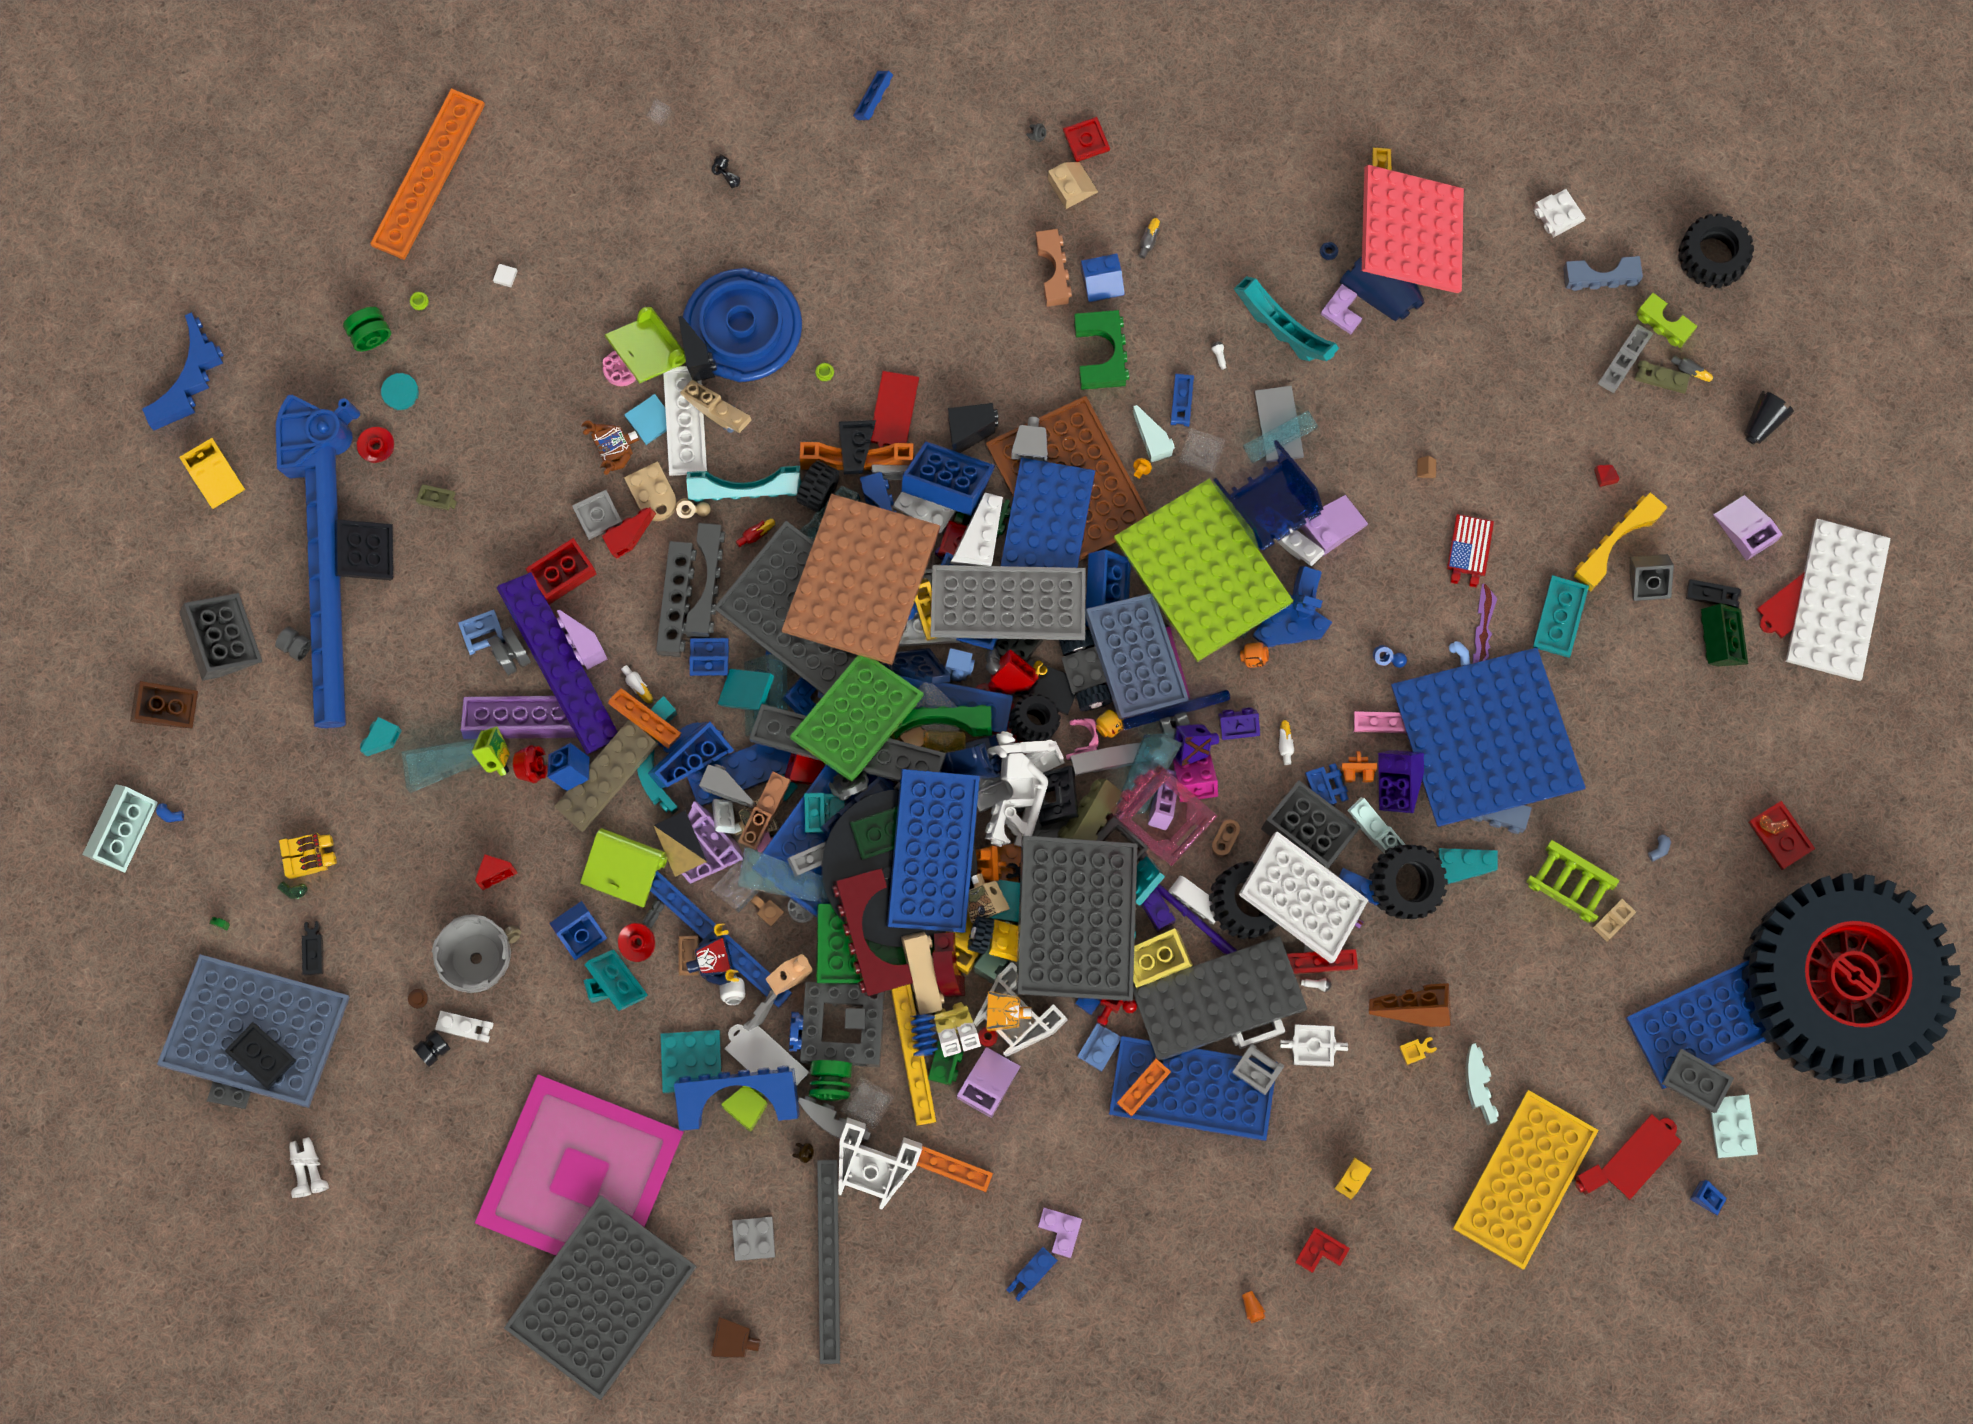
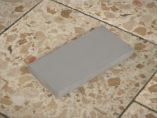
M1292 386L1255 390L1254 394L1266 463L1303 458L1304 453Z

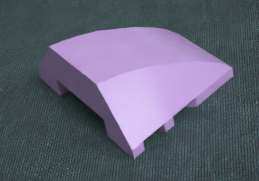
M696 801L691 806L688 818L707 862L682 873L690 884L745 859L739 844L729 833L715 831L713 815Z

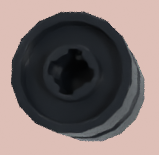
M433 1030L426 1036V1041L421 1040L413 1047L415 1052L429 1067L438 1060L439 1055L443 1056L451 1049L436 1030Z

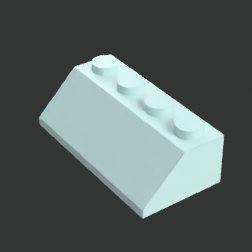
M115 784L82 855L125 873L158 802L126 786Z

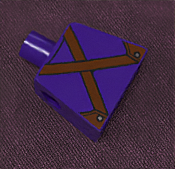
M1202 724L1177 726L1173 756L1180 766L1207 758L1210 755L1211 745L1219 744V736L1217 733H1210L1205 725Z

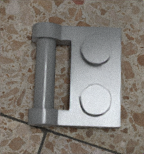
M1251 1044L1232 1073L1266 1095L1284 1068V1065L1278 1064L1257 1050L1255 1045ZM1250 1056H1254L1273 1069L1272 1075L1249 1060Z

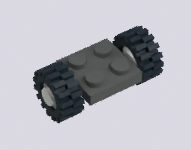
M1089 629L1085 630V640H1059L1062 653L1065 656L1062 657L1063 665L1072 694H1077L1076 699L1080 711H1091L1112 703L1113 700L1109 687L1104 685L1107 684L1091 631Z

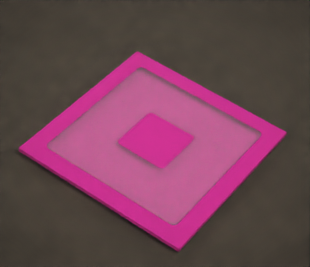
M537 1075L475 1224L557 1255L598 1197L602 1195L645 1227L684 1131H679L656 1120L544 1076Z

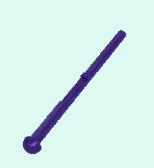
M1158 884L1156 888L1160 895L1179 910L1184 917L1187 916L1198 928L1212 939L1210 942L1221 952L1227 955L1237 951L1163 886Z

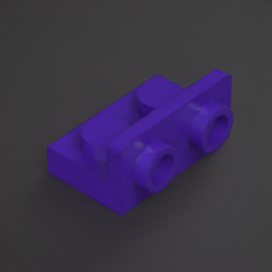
M1248 707L1238 712L1224 710L1223 713L1218 714L1222 740L1260 736L1259 713L1257 710Z

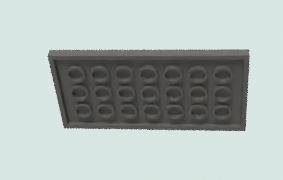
M1280 936L1178 971L1139 988L1133 987V994L1158 1061L1307 1010Z

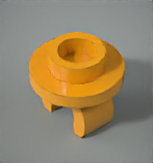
M1144 458L1136 459L1133 464L1135 469L1134 476L1139 479L1142 474L1147 475L1152 470L1151 463Z

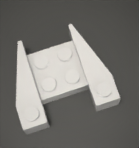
M1013 962L997 976L990 992L1018 997L1013 992L1016 989L1017 966ZM988 995L973 1022L976 1027L984 1019L987 1021ZM1020 999V1007H1028V1006ZM1053 1004L1040 1017L1032 1011L1031 1019H1020L1018 1028L996 1030L1010 1045L1003 1053L1004 1056L1007 1057L1053 1035L1068 1021L1067 1018Z
M847 1117L840 1135L838 1194H842L846 1185L880 1197L879 1209H883L896 1190L904 1183V1180L916 1168L922 1151V1143L903 1137L897 1156L888 1155L860 1145L866 1124Z

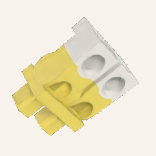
M962 1002L954 1004L953 1010L946 1012L942 1008L943 1010L935 1012L934 1021L944 1057L961 1052L957 1033L959 1034L964 1051L981 1046L967 1005L964 1006Z

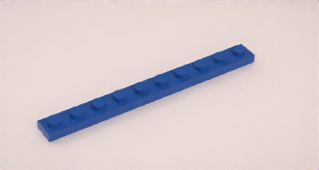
M656 871L650 892L704 939L714 930L716 924L663 875ZM728 934L721 935V937L727 940L733 967L767 997L772 990L766 981L770 973ZM786 990L778 994L773 1004L780 1008L792 993Z

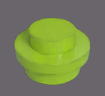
M415 292L410 297V305L413 309L423 310L428 306L429 300L425 293Z
M828 363L818 365L815 371L816 377L820 381L831 380L834 376L833 367Z

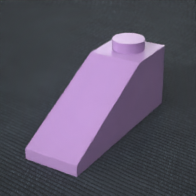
M1161 768L1149 814L1148 825L1167 830L1174 817L1178 781L1173 770Z

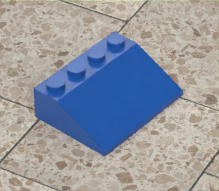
M925 441L903 474L901 492L971 516L979 504L995 465Z

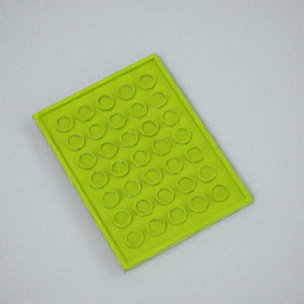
M1210 478L1114 536V540L1197 662L1294 602Z

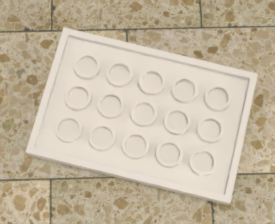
M1275 832L1238 894L1330 963L1335 962L1368 902L1367 898L1279 832Z

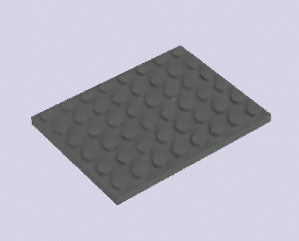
M785 521L717 603L714 610L825 695L858 655L782 632L785 619L814 541L788 521Z
M1022 836L1016 995L1133 1001L1137 876L1136 843Z
M600 1195L505 1325L504 1329L597 1399L602 1400L697 1266Z

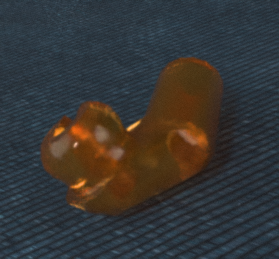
M1765 815L1761 817L1760 826L1770 833H1777L1789 828V823L1786 819L1774 822L1769 816Z

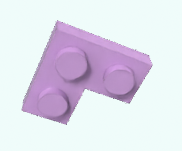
M1342 284L1322 310L1321 315L1349 334H1352L1362 321L1361 317L1348 309L1357 297V294Z
M1044 1208L1038 1227L1057 1233L1052 1253L1071 1258L1082 1219Z

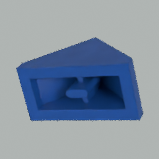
M1707 1180L1698 1183L1690 1200L1715 1215L1719 1214L1727 1199Z

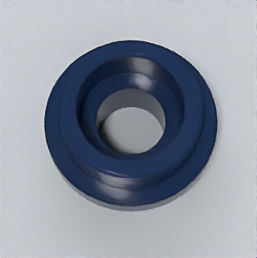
M1333 242L1324 243L1320 248L1322 258L1326 260L1335 259L1338 255L1337 245ZM1330 249L1332 253L1328 254L1326 253V250Z

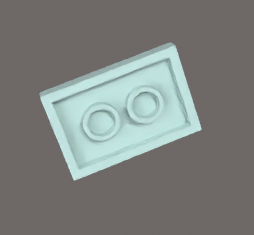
M1749 1095L1724 1097L1717 1113L1714 1114L1710 1111L1717 1158L1757 1155Z

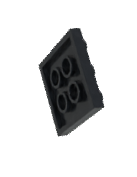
M337 519L335 521V576L391 581L393 579V524Z

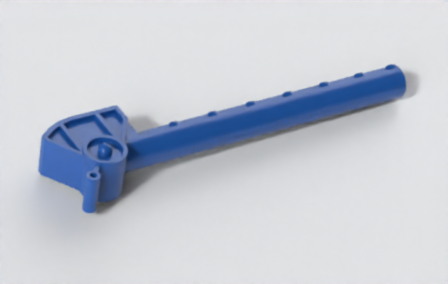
M288 395L281 405L276 420L277 469L289 479L305 477L314 726L318 728H337L346 725L341 583L340 576H335V521L338 519L336 455L342 454L350 447L353 435L348 424L353 419L359 418L360 411L345 398L339 401V407L332 412L326 409H319L294 395Z

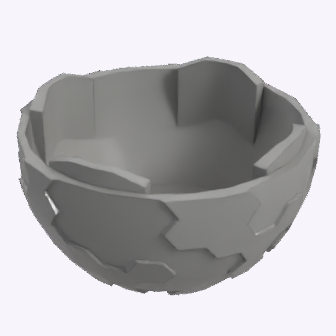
M474 914L453 919L440 932L432 948L434 965L439 978L449 987L467 993L481 992L497 984L509 967L511 958L508 937L503 929L492 920ZM474 954H481L482 960L480 963H472L471 958Z

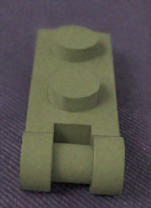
M1639 361V371L1635 375L1636 381L1685 394L1690 374L1656 366L1647 361ZM1646 371L1651 372V375L1647 376Z

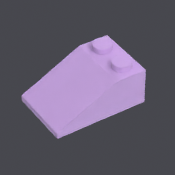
M1344 495L1302 520L1300 528L1313 543L1324 550V555H1326L1367 526L1368 523L1347 496Z

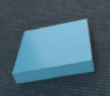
M655 394L624 414L646 445L667 431L666 409Z

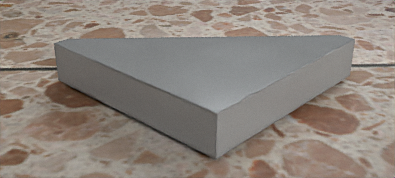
M773 990L769 992L765 1002H761L753 1012L756 1016L744 1023V1029L750 1031L763 1024L778 996L775 995Z

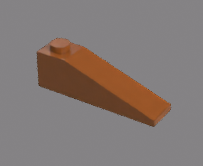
M1449 983L1424 985L1423 990L1414 993L1412 989L1405 990V994L1398 997L1395 994H1389L1370 999L1369 1014L1429 1027L1451 1026Z

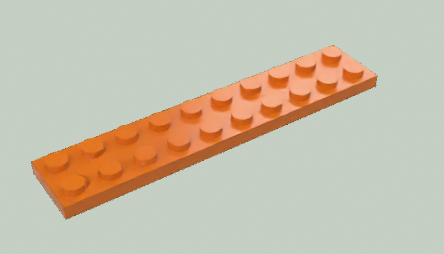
M451 88L370 243L372 247L400 259H406L485 106L483 101Z

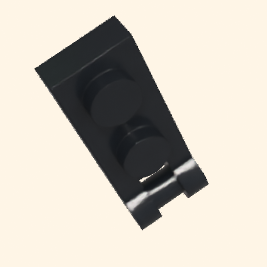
M1692 579L1688 581L1686 599L1715 605L1724 604L1739 609L1740 602L1738 597L1741 596V589ZM1726 594L1731 595V599H1726Z

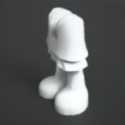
M309 1137L303 1138V1152H300L297 1141L290 1142L289 1145L291 1165H294L298 1184L291 1191L292 1198L311 1195V1192L319 1193L329 1189L328 1182L320 1178L317 1166L321 1164L317 1161L319 1158ZM304 1166H307L309 1170L311 1179V1190L308 1185Z

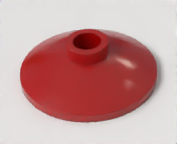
M382 427L368 428L358 437L357 451L368 462H382L389 458L394 450L393 436ZM379 444L380 448L375 450L374 446Z
M632 923L621 930L618 937V947L626 959L632 962H641L648 959L654 952L655 937L652 931L644 924ZM638 938L641 939V945L637 944Z

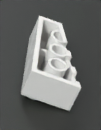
M984 493L950 564L956 566L992 565L1003 497Z

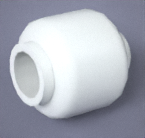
M739 978L738 982L731 981L730 983L719 985L720 998L726 1004L737 1005L745 998V984L742 978Z

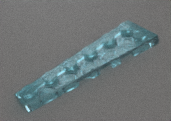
M744 848L738 887L830 904L823 887L821 875L807 871L795 877L789 863L753 849Z

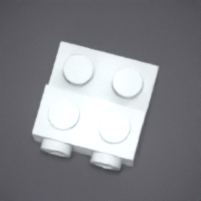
M1567 189L1555 195L1551 194L1536 202L1534 206L1536 217L1538 219L1541 218L1548 234L1551 233L1553 238L1586 219Z

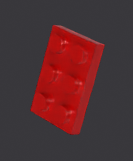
M1782 801L1748 822L1781 870H1784L1815 850L1813 844Z

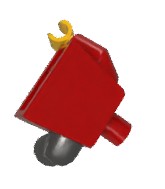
M994 646L993 650L987 649L985 653L986 669L991 673L992 680L988 685L993 692L1000 688L1007 694L1027 691L1038 680L1039 674L1044 675L1047 672V667L1041 661H1036L1032 667L1011 649L1001 658L996 646Z

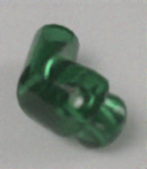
M284 881L277 888L290 899L303 897L308 891L305 884L290 887Z

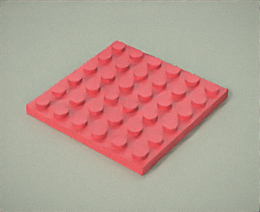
M1372 165L1364 167L1362 271L1453 293L1461 292L1464 188Z

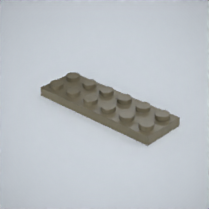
M628 720L589 765V780L568 790L554 807L580 831L584 832L659 743L632 721Z

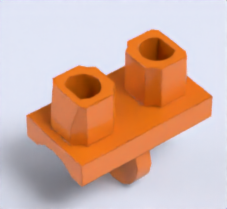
M1356 751L1355 757H1348L1349 763H1342L1340 771L1343 773L1345 783L1355 782V773H1362V782H1373L1377 763H1368V757H1361L1360 751Z
M989 846L977 850V861H983V868H977V874L982 873L985 883L999 881L1001 868L1007 867V863L1001 862V855H998L997 846Z

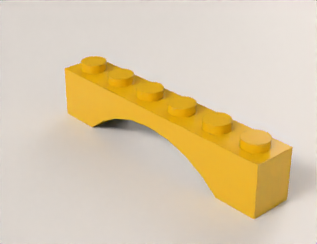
M1651 492L1646 497L1643 495L1636 502L1638 506L1634 510L1630 509L1624 515L1625 520L1622 523L1617 522L1611 529L1613 533L1610 536L1605 535L1599 542L1601 546L1597 550L1595 548L1591 550L1587 555L1589 559L1585 563L1581 561L1574 569L1577 571L1574 578L1581 584L1588 585L1590 592L1607 573V561L1613 545L1623 535L1632 530L1652 526L1667 509V506Z

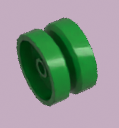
M377 307L360 309L351 314L343 323V328L348 337H351L350 341L354 349L359 352L368 351L383 344L390 338L392 333L387 322L384 321L380 309Z

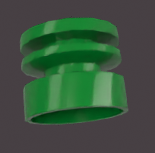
M835 1060L811 1061L810 1075L819 1078V1080L810 1082L809 1085L818 1089L809 1090V1096L826 1101L850 1098V1092L843 1091L842 1089H850L851 1084L842 1082V1079L851 1078L852 1063Z

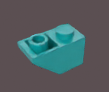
M378 717L370 725V733L361 742L360 751L363 755L370 756L393 748L402 730L399 726Z

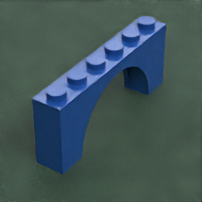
M779 1066L777 1070L760 1068L757 1069L758 1072L740 1070L738 1074L731 1075L730 1072L718 1073V1076L712 1077L710 1074H701L698 1076L699 1078L692 1079L691 1076L679 1077V1080H676L674 1083L679 1131L699 1129L702 1125L703 1109L710 1096L720 1089L734 1085L751 1087L764 1094L772 1103L778 1121L798 1119L800 1112L795 1069L789 1068V1066Z

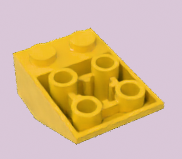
M213 438L179 457L212 509L245 490Z
M968 909L965 933L954 932L958 970L966 975L969 974L977 958L981 955V953L968 950L969 935L973 927Z

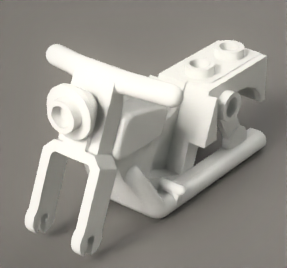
M1002 731L1001 734L996 735L1000 746L989 748L987 750L990 759L994 754H998L1002 758L1001 779L1006 780L1011 785L1013 792L1011 798L998 801L992 807V818L985 830V833H987L985 839L991 840V844L1002 847V845L1011 842L1005 835V824L1011 829L1012 834L1016 835L1014 842L1016 846L1021 847L1022 836L1033 835L1048 786V779L1024 754L1053 751L1055 747H1048V744H1053L1054 741L1013 743L1015 739L1012 737L1013 734ZM1025 807L1022 819H1020L1016 814L1015 808Z

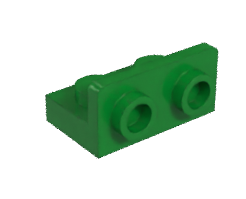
M938 1041V1050L935 1051L928 1080L951 1086L952 1081L956 1082L959 1070L955 1069L957 1062L961 1063L964 1051L944 1057L941 1043Z

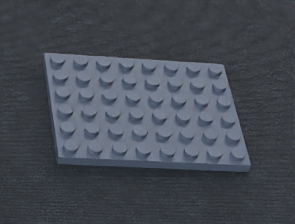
M200 954L157 1065L309 1108L350 997L349 995ZM252 1022L296 1059V1062L269 1090L225 1053V1050Z

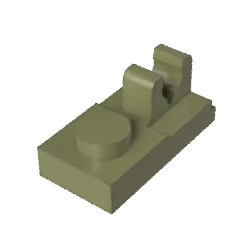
M422 484L416 499L418 504L448 511L450 507L455 509L457 504L453 499L455 496L454 491Z

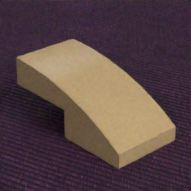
M1621 899L1593 929L1604 940L1609 941L1636 911Z

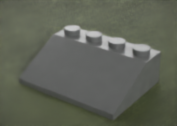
M239 593L183 604L179 614L202 681L223 677L262 662Z
M1298 780L1267 818L1261 830L1270 837L1275 832H1279L1325 868L1329 869L1358 832L1360 826Z

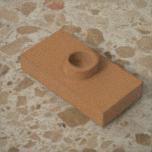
M698 935L679 936V976L699 975V971L689 973L686 962L696 960L695 949L699 946Z

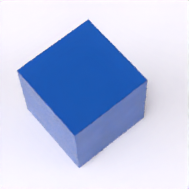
M569 743L548 754L547 777L568 791L589 780L590 757Z

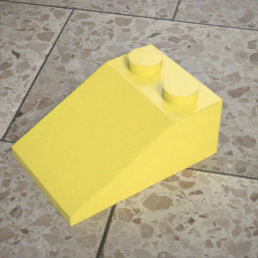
M1175 928L1134 946L1133 981L1136 988L1193 966L1179 931Z

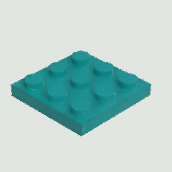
M720 1030L661 1033L663 1093H675L674 1083L676 1080H679V1077L691 1076L692 1079L699 1078L698 1076L701 1074H710L712 1077L718 1076V1073L722 1072Z

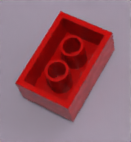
M574 538L525 568L527 573H532L537 587L549 605L597 574Z

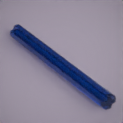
M1224 690L1123 719V729H1131L1159 721L1166 717H1173L1175 714L1186 713L1228 701L1231 698L1228 690Z

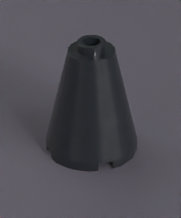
M1762 391L1744 432L1745 439L1753 445L1755 443L1760 444L1793 414V408L1791 406L1789 408L1785 407L1784 404L1786 402L1770 392L1765 394Z

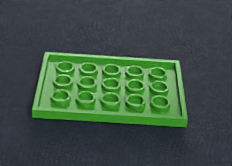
M858 655L791 734L790 739L853 782L922 699L924 693L878 661Z

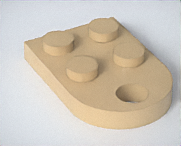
M658 461L624 477L640 510L651 507L656 512L659 506L667 508V511L662 515L656 512L652 521L665 520L674 513L677 504L676 497Z

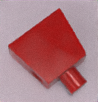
M791 753L784 777L791 779V782L811 785L824 768V762Z

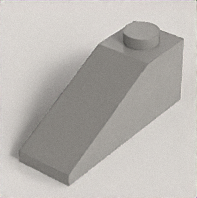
M708 764L699 784L703 791L753 809L757 806L725 771L726 768L715 764V766Z

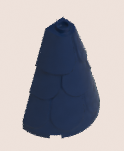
M997 734L939 750V752L946 753L941 772L980 776V779L1000 777L1002 758L998 754H994L989 759L987 752L991 747L1000 746L996 737Z

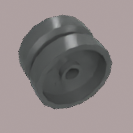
M511 627L502 631V636L506 643L502 644L500 638L496 635L487 639L492 648L491 652L508 676L517 671L513 659L516 658L521 667L532 663Z

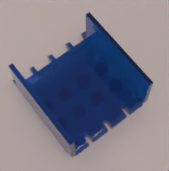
M1277 439L1273 442L1278 454V465L1270 470L1264 467L1263 471L1265 473L1254 480L1248 477L1249 483L1238 490L1234 486L1231 488L1233 493L1229 495L1217 478L1213 479L1217 491L1256 548L1263 551L1275 544L1274 538L1277 542L1291 534L1290 528L1296 531L1307 524L1305 518L1311 521L1321 515L1320 511L1324 510L1317 487Z

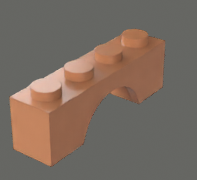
M1058 229L1036 232L1038 256L1050 260L1056 270L1053 277L1044 283L1046 307L1068 304L1072 293L1071 287L1067 286L1066 280H1069L1068 269H1064L1063 264L1066 263L1065 252H1061V246H1063L1062 235L1058 234Z

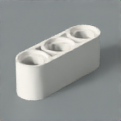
M1180 875L1168 892L1173 896H1177L1176 898L1188 908L1192 907L1195 913L1203 919L1207 918L1208 922L1214 925L1215 920L1213 917L1215 913L1210 911L1209 906L1212 905V901H1209V895Z

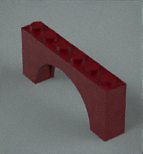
M882 868L834 881L835 886H832L835 898L838 897L840 905H837L840 917H844L845 924H843L845 936L848 935L850 939L848 948L850 954H854L856 962L853 963L855 973L859 974L861 979L858 982L861 993H864L865 996H871L912 984L913 980L909 965H893L882 961L870 950L863 935L862 917L868 901L878 891L887 888Z

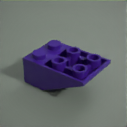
M1398 750L1378 753L1379 810L1414 813L1424 774V753Z

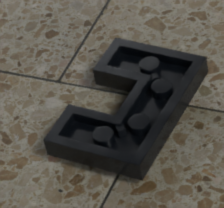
M1072 765L1044 772L1043 774L1048 779L1045 793L1055 791L1056 802L1041 806L1039 812V823L1041 826L1079 817L1075 773Z

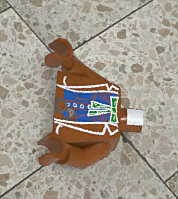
M588 420L581 425V427L588 428L583 431L584 435L592 432V439L603 460L600 468H606L604 471L605 475H608L610 471L623 469L633 454L630 444L639 441L635 430L624 435L620 426L593 424Z

